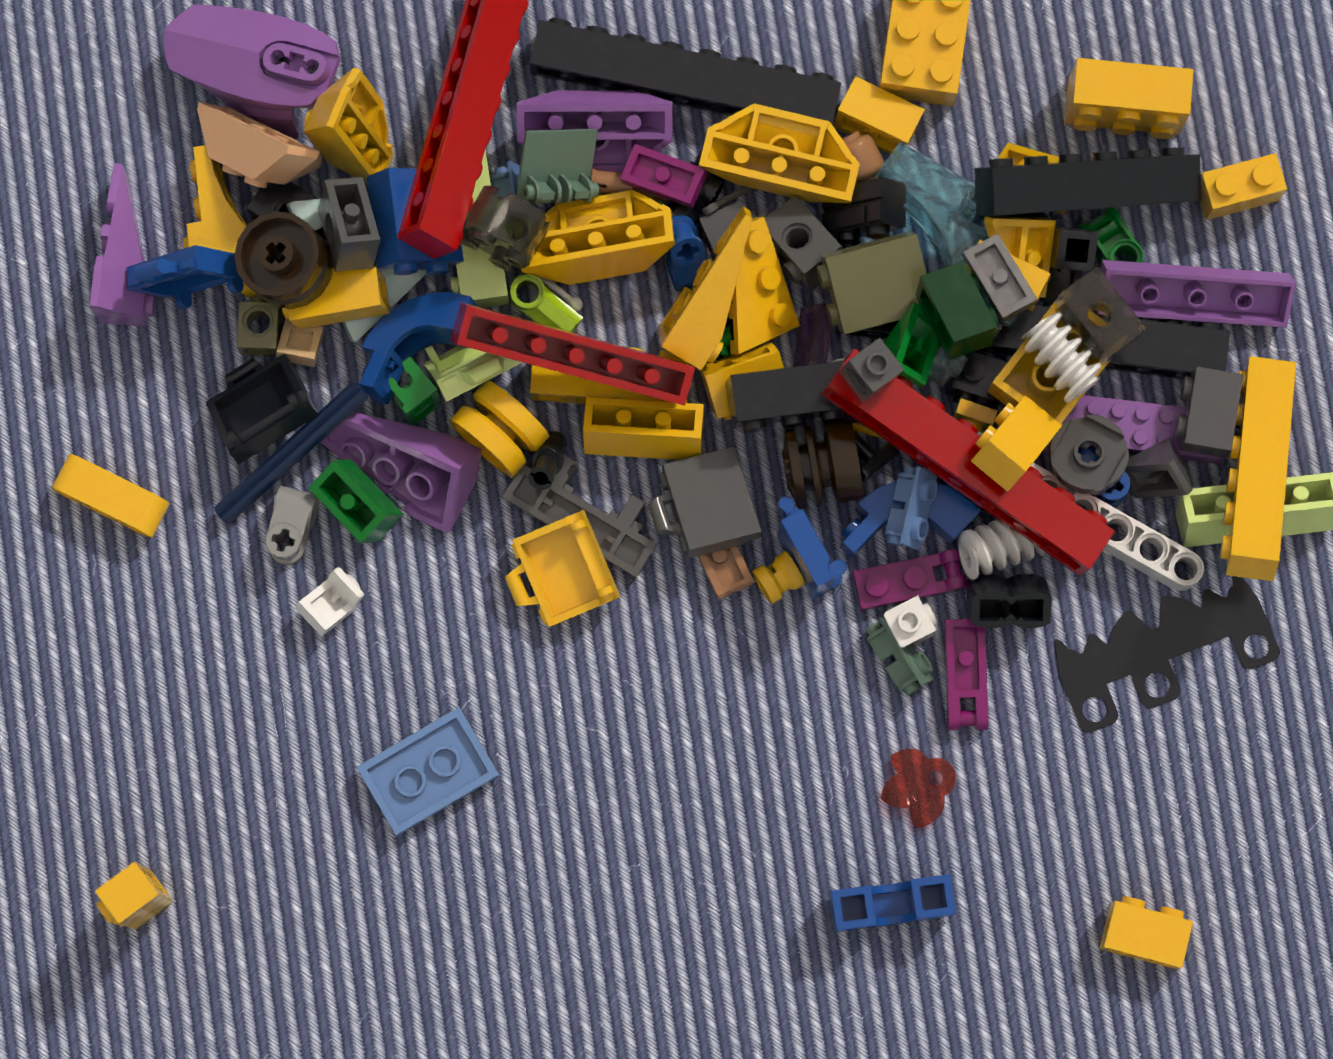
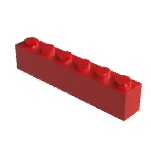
M460 302L450 341L457 345L684 406L695 371V367L683 362Z

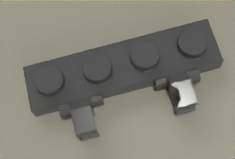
M564 455L562 469L559 473L555 474L551 487L546 490L536 489L529 483L528 476L531 473L529 467L524 465L516 473L502 496L504 500L546 525L584 510L605 560L636 579L638 578L657 546L656 543L639 534L643 525L636 520L645 507V502L631 495L619 515L613 511H610L607 515L572 494L575 489L569 486L568 483L579 463Z

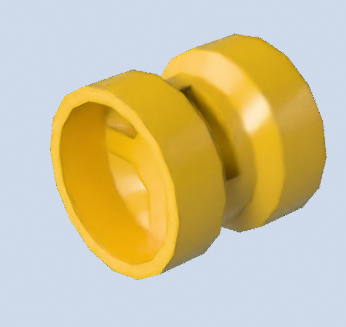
M786 551L777 555L774 562L768 567L761 565L752 571L758 587L771 605L782 599L783 592L789 589L797 590L805 585L801 572Z

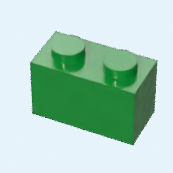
M352 459L333 460L308 487L361 544L379 542L404 515Z

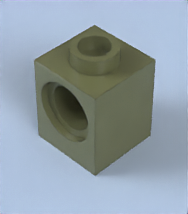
M259 296L250 297L249 302L239 301L237 349L241 356L276 357L281 337L282 310ZM263 317L270 321V325L265 332L253 333L250 331V325L255 319Z

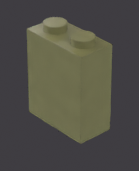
M908 231L820 255L822 265L817 266L818 278L822 289H829L832 303L826 304L828 318L831 326H838V330L844 335L900 320L911 304L916 302L920 305L915 294L920 276L927 273L916 233Z

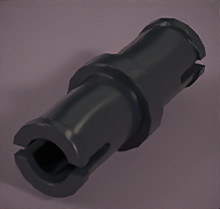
M548 432L550 437L533 454V468L530 471L531 473H529L528 479L529 483L536 489L546 490L550 488L555 474L559 473L563 467V452L568 442L567 438L560 432Z

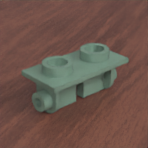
M884 616L880 618L884 625L883 627L878 621L865 629L869 635L866 639L880 661L885 660L891 655L895 656L897 661L885 669L899 692L903 690L909 696L920 689L917 681L922 686L935 680L930 673L933 670L932 665L925 654L921 651L917 652L913 644L900 648Z

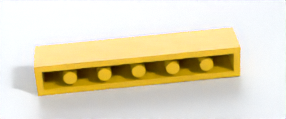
M1249 356L1246 371L1239 370L1238 374H1243L1240 393L1243 394L1242 403H1239L1236 419V426L1240 428L1239 436L1234 435L1232 451L1230 452V459L1237 460L1236 469H1229L1226 488L1227 492H1233V502L1226 501L1223 525L1230 526L1229 536L1223 535L1220 559L1227 560L1226 575L1273 582L1280 559L1296 362Z

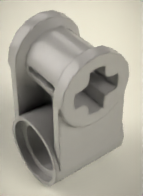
M280 486L277 491L265 543L272 558L281 565H293L304 554L320 502L313 493ZM290 537L293 547L286 546L284 552H281L277 543H284L286 538Z

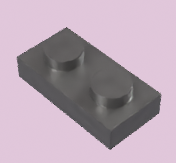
M998 234L963 252V259L971 272L978 278L981 289L1002 323L1037 304V297Z

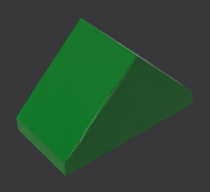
M914 302L906 310L884 341V344L904 368L900 375L922 388L926 385L939 341L922 307Z

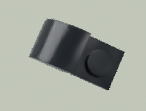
M1055 226L1049 268L1051 275L1047 283L1046 297H1040V302H1055L1063 290L1079 301L1083 271L1093 272L1098 232L1091 229Z

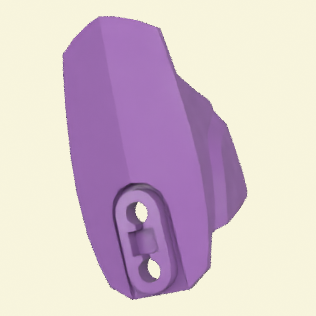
M194 4L179 14L164 29V51L168 69L171 72L196 82L236 111L293 138H298L301 132L299 122L295 116V108L314 107L318 96L332 85L341 62L337 42L327 36L326 33L295 20L259 11ZM281 57L289 60V65L285 62H281L278 65L276 63ZM315 66H319L315 73L310 74Z

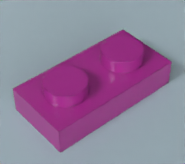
M634 144L620 180L628 186L693 209L708 173L702 167Z

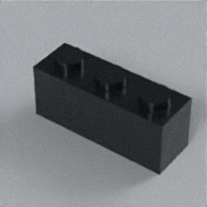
M843 361L730 375L725 384L732 429L743 427L744 433H754L766 430L767 424L782 422L783 428H793L805 425V419L820 417L821 423L844 420V414L847 413L821 395Z

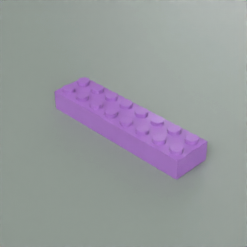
M1102 260L1094 307L1098 314L1287 327L1296 282L1290 273Z
M1084 395L1064 421L1084 418L1085 415L1093 414L1111 420L1124 434L1129 454H1138L1170 437L1183 460L1221 464L1224 460L1222 457L1179 450L1180 438H1175L1174 433L1177 417L1179 414L1184 415L1185 407Z

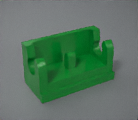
M408 357L402 362V366L408 375L406 379L409 384H404L403 388H401L394 378L389 377V386L393 392L396 405L403 412L407 425L415 426L437 409L441 402L437 388L414 360Z

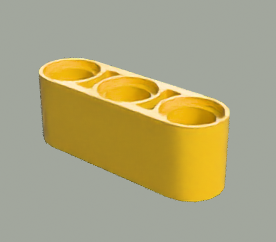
M69 453L51 487L52 490L151 539L170 505L168 501L71 453Z

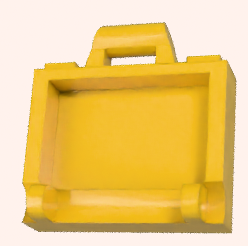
M584 510L512 540L513 544H511L515 557L516 559L520 558L522 563L504 578L516 606L540 605L541 609L538 611L544 625L553 626L621 597ZM523 572H526L535 593L532 597H529L520 576Z

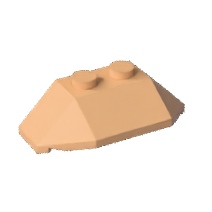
M199 102L197 111L208 157L223 164L222 171L236 176H245V183L266 188L268 182L285 185L321 167L322 157L319 155L320 152L284 135L231 107Z

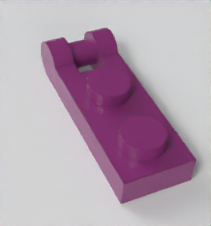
M959 549L853 571L852 574L860 610L864 611L903 603L916 596L922 599L966 589L967 577L961 573ZM944 566L947 579L936 582L933 568Z
M946 619L944 621L947 730H960V726H975V730H988L985 628L972 624L970 619ZM960 699H974V711H960Z

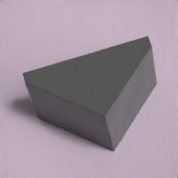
M1170 437L1129 458L1125 472L1130 478L1129 490L1134 498L1188 495L1192 491L1188 467Z

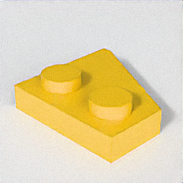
M985 216L984 223L989 238L998 234L1011 255L1049 272L1056 220L1038 217ZM1047 285L1040 297H1046Z

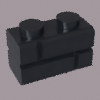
M885 177L855 183L851 203L822 202V209L825 211L822 214V225L842 245L860 244L861 237L865 236L871 239L889 237L890 231L906 227V209L903 207L906 204V186L902 182Z

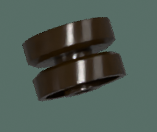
M276 211L261 215L246 226L237 241L234 257L238 274L247 287L275 307L294 309L307 306L322 295L331 280L333 263L327 243L306 221L295 214Z

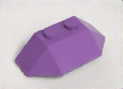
M556 90L519 101L516 104L517 142L522 146L525 131L597 129L592 169L622 173L634 144L659 152L663 147L665 148L672 142V101L635 90Z

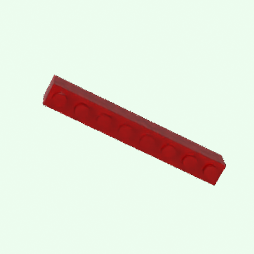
M465 0L397 236L398 239L433 259L456 251L463 241V227L466 216L473 205V191L476 181L483 170L482 159L485 148L492 137V123L501 105V91L504 81L510 73L511 67L509 63L513 48L518 43L520 37L518 30L522 16L528 8V0Z
M854 348L847 355L821 393L822 396L1080 576L1091 569L1115 530L1107 526L1108 521L1101 514L1093 510L1086 511L1077 505L1071 493L1063 488H1053L1042 480V474L1032 466L1007 492L971 462L981 449L975 444L981 437L977 434V428L964 419L956 420L945 412L946 408L940 401L930 396L923 397L912 389L913 384L901 375L862 403L839 373L840 369L860 352Z

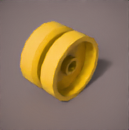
M488 380L473 394L474 402L482 413L470 406L463 405L449 422L467 443L482 449L481 456L502 473L513 478L526 463L525 455L516 444L527 451L535 452L550 435L523 404L497 384Z

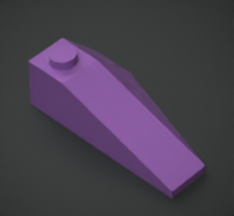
M114 163L106 206L107 216H112L111 223L102 225L100 238L102 240V253L104 256H96L89 306L100 323L147 327L148 316L154 317L156 296L128 291L127 267L144 262L145 256L128 175L122 164Z

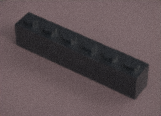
M1185 147L1161 148V156H1151V149L1127 150L1128 158H1117V151L1094 152L1093 160L1082 161V154L1059 155V162L1048 163V156L1024 157V165H1013V158L989 159V167L974 168L976 215L997 216L1202 201L1200 154H1185Z

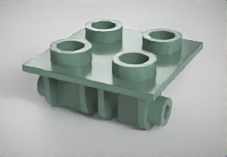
M598 130L525 131L515 203H569L570 201L580 199L584 202H591L593 198H597L599 186L596 182H592L590 177Z

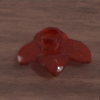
M917 749L898 751L890 757L898 773L885 784L881 800L893 807H910L911 820L914 827L927 826L938 819L944 811L945 796L956 785L957 774L955 768L949 761L943 758L929 759ZM933 770L941 772L943 776V781L940 785L932 784L929 779L930 773Z

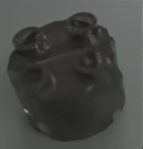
M484 186L466 216L462 244L473 250L480 248L490 254L489 261L503 270L509 271L512 265L519 269H524L530 265L550 229L551 223L545 222L547 217L543 212L519 196L509 192L507 197H501L497 195L501 188Z

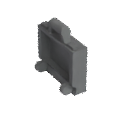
M735 447L663 464L662 473H659V479L663 491L667 490V492L653 499L648 506L657 534L664 536L681 535L679 543L683 555L687 554L688 558L743 545L745 542L753 539H760L762 531ZM667 504L672 506L677 522L675 524H670L665 508Z

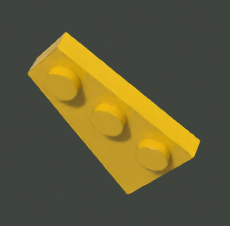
M765 217L752 218L732 297V304L729 309V319H733L734 340H730V354H741L800 326Z

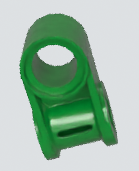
M1114 207L1104 208V213L1087 224L1082 222L1076 226V228L1091 229L1098 232L1095 257L1100 264L1102 260L1115 261L1114 257L1119 254H1126L1132 258L1133 262L1142 263L1144 259L1143 250Z

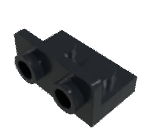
M977 352L957 357L945 394L953 396L952 401L957 404L962 398L997 410L996 416H998L1006 405L991 395L988 390L1008 362Z

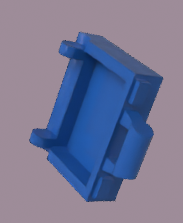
M197 245L127 267L128 291L164 298L175 296L176 304L180 309L191 306V293L227 283L228 290L231 293L241 292L243 290V280L237 272L235 253Z
M782 497L779 500L777 512L783 517V520L780 521L777 537L784 550L791 556L805 581L804 586L812 600L841 583L842 575L845 573L847 566L840 559L830 562L831 559L804 510L795 508L794 500L791 497Z

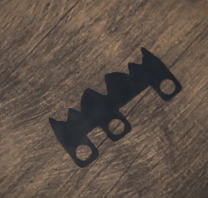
M1232 576L1233 586L1230 588L1227 597H1222L1209 589L1204 590L1202 608L1186 599L1162 597L1157 631L1150 629L1134 613L1127 611L1113 626L1107 645L1092 633L1089 635L1084 652L1078 653L1072 649L1068 650L1062 641L1056 639L1055 649L1059 677L1081 729L1085 732H1093L1117 721L1118 711L1107 683L1130 674L1141 701L1146 707L1154 708L1175 700L1180 695V686L1169 659L1225 637L1231 636L1241 663L1248 669H1254L1276 660L1280 655L1279 646L1258 597L1243 577ZM1261 634L1268 640L1269 651L1266 656L1254 659L1246 654L1244 642L1248 636ZM1162 673L1168 678L1170 688L1165 696L1155 698L1146 692L1144 683L1150 674ZM1090 697H1099L1107 704V715L1099 722H1091L1083 715V704Z

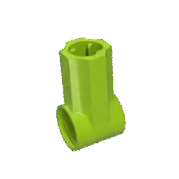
M520 275L513 281L510 288L513 306L521 313H525L534 322L569 332H574L582 322L583 317L544 286L543 282L535 275ZM524 285H532L538 290L539 296L532 303H523L517 297L518 290Z

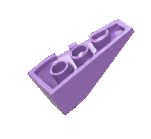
M356 412L349 415L321 441L324 446L340 459H352L360 469L378 482L377 487L385 495L390 492L407 505L404 511L413 518L445 533H449L452 530L477 481L482 453L481 448L446 433Z

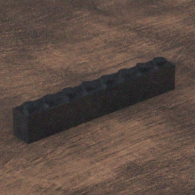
M550 18L549 21L539 20L530 59L531 75L604 90H635L672 101V104L729 116L755 103L830 121L832 125L842 83L834 81L833 76L825 73L815 72L812 73V76L796 73L797 70L787 65H775L774 68L761 66L757 60L748 57H738L736 60L722 58V55L714 50L700 49L698 53L684 50V46L675 42L664 41L661 45L646 42V38L637 34L627 33L624 34V37L611 35L607 29L598 26H587L586 29L573 27L569 21L560 18Z

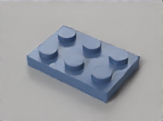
M460 707L356 767L396 836L499 777L496 768Z

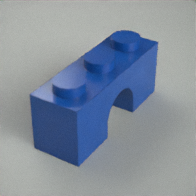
M950 874L911 879L887 885H868L832 890L828 893L834 933L952 917L956 914Z

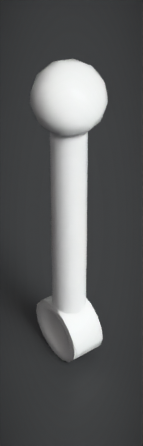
M519 258L516 262H517V264L520 266V258ZM538 277L544 285L566 301L568 306L574 311L578 312L582 309L583 302L580 298L571 297L552 280Z

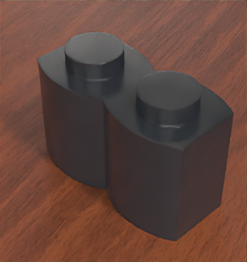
M979 574L977 579H967L966 605L972 624L982 628H999L1012 623L1022 628H1038L1050 623L1052 597L1045 578L1035 574H1018L1007 579L996 574Z

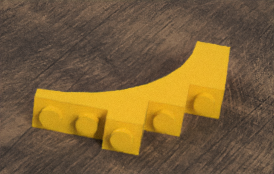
M206 145L193 147L194 160L190 161V172L194 183H197L199 197L194 198V209L198 220L201 221L186 224L188 237L183 238V248L197 245L235 253L238 238L248 224L237 210L229 193L221 163L208 157ZM376 267L337 272L333 268L331 280L320 297L307 306L294 309L282 308L283 314L298 329L390 314L386 276ZM243 281V290L241 292L248 298L258 296Z

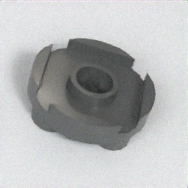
M1094 414L1064 422L1052 438L1049 450L1050 470L1056 475L1057 479L1065 487L1082 494L1100 495L1113 487L1124 475L1129 460V450L1127 449V443L1124 440V434L1121 429L1111 420ZM1090 446L1096 448L1095 455L1099 460L1096 462L1090 461L1089 463L1082 461V455L1078 453V450L1080 448L1087 450Z

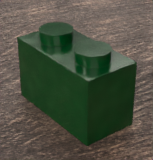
M964 261L920 276L915 294L948 361L991 346L998 328V318L994 309L991 306H986L981 296L980 282L974 273L970 274Z

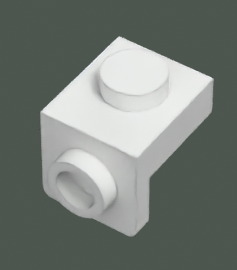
M337 567L330 573L325 582L300 600L295 609L322 637L355 611L364 593L360 589L358 582L351 575L346 574L340 567Z
M918 596L884 613V619L900 648H904L916 641L919 644L931 638L936 632L934 627L937 624L935 615L928 603L922 604Z

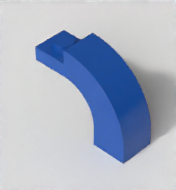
M450 292L421 295L395 307L390 311V314L385 315L374 326L362 345V349L371 359L364 367L360 385L374 402L385 405L389 404L393 395L389 386V377L394 378L398 383L404 370L402 362L408 357L412 358L421 350L436 344H451L464 347L453 343L450 339L460 302L479 307L471 296Z
M897 481L872 491L857 504L855 510L865 519L861 522L858 518H855L841 534L845 540L840 549L851 559L888 523L891 508L904 510L905 503L893 500ZM937 483V495L931 503L927 520L929 527L951 545L960 536L961 532L965 531L977 518L980 510L959 492Z

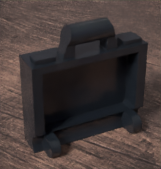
M285 354L280 355L265 366H262L254 358L248 360L225 375L227 383L225 391L220 392L205 402L217 430L229 450V454L238 465L319 415L295 366Z

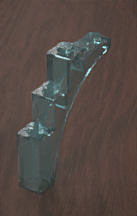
M899 142L881 167L878 178L885 177L904 183L906 186V204L903 207L921 226L933 244L943 268L962 261L966 265L963 259V252L977 245L979 240L984 241L989 238L987 230L972 222L976 216L975 184ZM982 290L981 296L986 306L992 307ZM997 315L998 328L996 330L995 337L998 335V333L1004 325L1010 328L1018 315L1004 321L1003 323ZM941 347L933 360L929 380L943 387L950 375L956 378L960 374L967 361V357L963 355L948 361Z

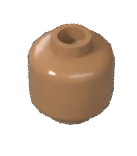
M858 131L842 138L860 164L856 183L878 178L876 174L884 168L885 163L873 138L869 135L860 136Z

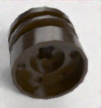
M851 419L825 423L824 441L816 442L810 426H804L805 444L801 445L797 444L794 428L784 430L785 439L782 450L787 488L795 500L796 508H807L805 494L807 490H813L816 507L823 506L824 488L826 487L832 488L837 503L864 499L860 464Z

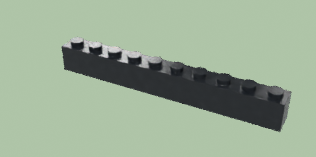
M981 293L986 306L992 307L986 295ZM1044 302L1043 306L1035 305L1033 311L1027 309L1003 323L997 315L998 328L992 345L974 352L1012 357L1025 341V339L1020 340L1022 336L1039 323L1054 302ZM1087 307L1127 337L1121 348L1105 367L1106 370L1182 380L1185 376L1190 377L1197 366L1226 371L1230 331L1220 330V325L1200 322L1195 327L1181 325V320L1158 319V321L1143 320V317L1098 314L1095 307ZM899 320L845 335L886 340ZM836 326L835 334H843L838 330V326Z

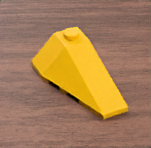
M744 206L718 240L714 248V253L717 254L713 261L707 259L702 262L697 269V275L693 281L694 288L691 290L686 286L684 287L658 327L661 347L699 370H702L707 361L712 364L723 348V343L720 341L723 337L752 222L751 212Z

